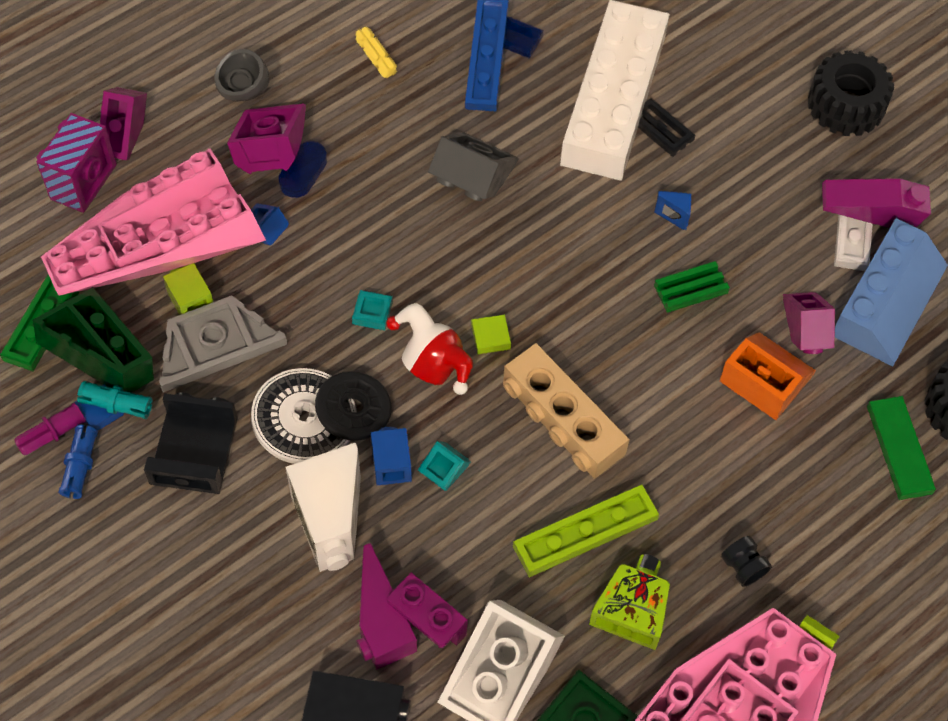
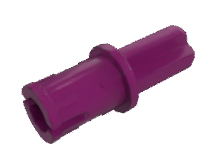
M74 402L48 419L44 416L42 418L43 422L20 434L14 441L19 451L23 455H28L52 440L58 442V437L77 425L85 423L86 420Z

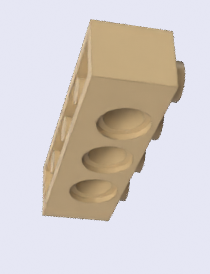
M537 343L504 366L503 386L507 393L514 399L518 398L526 406L529 416L535 422H541L549 430V435L557 446H564L572 455L575 465L581 471H587L595 479L626 455L630 439ZM543 386L546 388V390L537 391L532 387ZM563 409L568 411L570 414L559 415L555 411ZM586 433L591 435L593 439L584 440L578 435Z

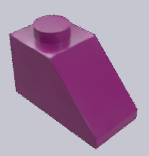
M120 87L103 91L100 124L106 126L114 157L117 159L129 160L144 125L147 93Z
M816 292L783 294L791 341L799 350L806 354H820L823 352V349L834 348L835 308Z

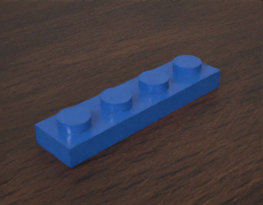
M509 0L477 1L465 98V109L497 112Z

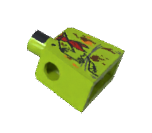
M642 554L636 568L620 564L595 604L589 625L656 650L662 634L670 583L667 580L657 577L661 561L654 556Z

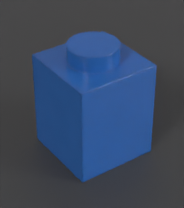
M384 427L379 431L371 432L376 486L412 482L406 428Z

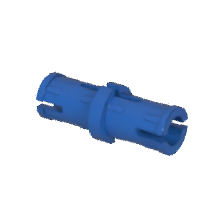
M77 425L75 427L70 453L65 454L64 464L66 468L58 492L66 498H70L71 492H74L73 499L82 497L87 470H91L93 464L91 454L95 438L98 434L97 429L87 425L86 433L83 432L84 425Z

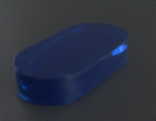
M314 141L300 144L297 156L287 171L282 169L279 174L280 189L286 196L293 198L302 197L310 191L327 164V154L323 145Z

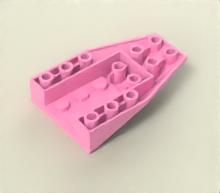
M208 149L192 155L189 160L175 167L163 170L160 175L147 182L134 185L131 190L119 196L42 255L41 258L56 292L61 296L92 287L96 288L167 272L266 241L251 209L241 194L237 195L220 162L212 150Z
M772 608L676 668L635 721H818L836 653Z

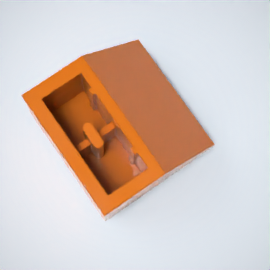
M759 332L745 338L727 359L720 382L777 420L815 374L816 370Z

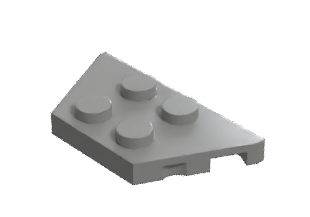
M232 295L167 320V341L164 345L162 357L164 364L162 376H160L159 380L162 392L164 393L287 345V338L280 330L276 332L265 324L264 318L254 311L247 310L244 304Z

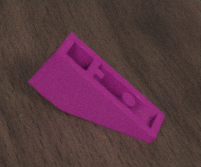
M904 179L825 180L822 183L823 211L887 228L891 227L895 218L917 227L931 215L929 186Z
M371 543L363 546L359 623L361 639L356 640L363 659L365 661L371 659L375 669L378 670L417 652V639L408 620L387 602V597L393 589Z

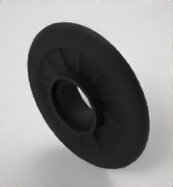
M348 371L330 377L321 385L315 399L316 414L321 424L333 435L346 440L359 441L371 438V432L384 428L391 417L392 405L387 390L378 380L361 372ZM349 399H356L361 402L363 409L359 412H350L345 408L344 402Z

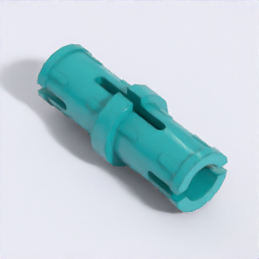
M83 381L77 394L79 396L77 398L79 403L105 408L108 413L112 414L121 412L147 419L152 409V404H148L153 402L152 397L132 394L123 391V388L119 386L110 388Z

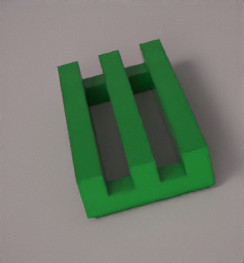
M714 261L656 279L654 287L666 312H672L728 294L730 287L727 282L724 283V275L718 271L719 266L717 262ZM713 283L716 284V286L701 291H697L672 300L669 299V297L681 293H690L696 291L697 288L704 287Z

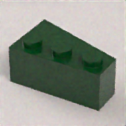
M93 287L32 320L36 344L102 384H105L107 387L119 386L123 388V391L132 393L154 380L152 356Z

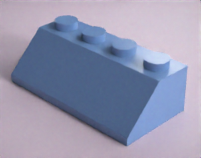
M895 218L840 314L835 326V338L892 367L894 366L948 266L926 232Z

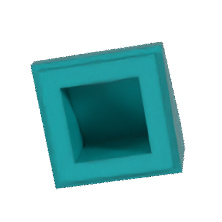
M437 441L418 471L444 491H447L468 468L471 461L446 442Z

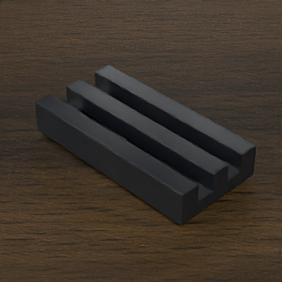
M650 98L645 102L638 128L669 155L674 157L679 150H683L688 143H692L695 140V134L653 99ZM650 109L666 124H668L673 130H675L679 135H681L682 138H677L673 133H671L667 129V126L663 122H661L660 120H656L646 111Z

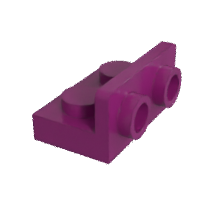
M412 572L387 597V602L440 648H444L450 641L457 646L467 635L468 620Z

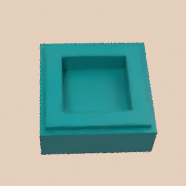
M360 290L352 316V324L385 330L386 321L389 318L393 304V296Z

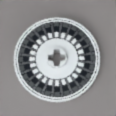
M291 369L271 377L261 386L252 404L251 422L256 438L270 454L280 460L295 464L349 444L351 440L342 439L330 433L321 424L316 414L315 399L321 385L332 377L331 375L315 369ZM353 399L344 402V406L348 411L357 412ZM302 411L309 412V417H307L306 421L299 420V415L302 414Z

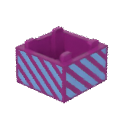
M70 113L66 120L61 121L55 136L45 150H41L36 156V163L50 200L82 213L89 207L117 165L106 126Z

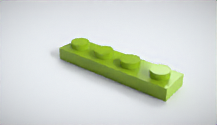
M639 485L513 541V548L528 577H532L658 520L659 513L643 485Z

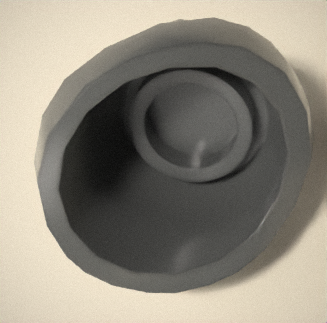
M238 49L227 54L217 66L214 76L216 89L220 95L227 100L236 102L249 101L260 96L267 89L270 81L269 71L258 54L248 49Z

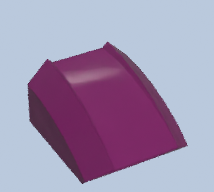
M306 104L244 110L227 142L234 164L250 175L255 171L275 169L287 171L295 160L301 144Z

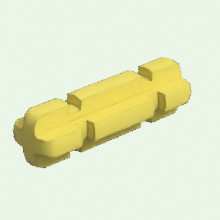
M369 27L358 29L355 33L356 41L364 48V52L374 66L378 67L382 77L389 78L391 75H395L397 72L396 63L391 57H388V52L379 40L374 37Z

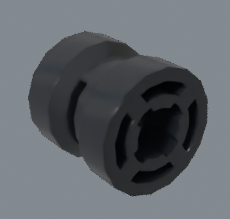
M745 536L737 540L721 554L727 566L733 567L736 571L735 577L742 587L749 586L758 581L772 568L767 558L760 556L757 552V544L751 536Z

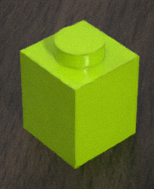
M194 263L173 269L169 274L163 276L167 294L179 315L213 303L212 294Z

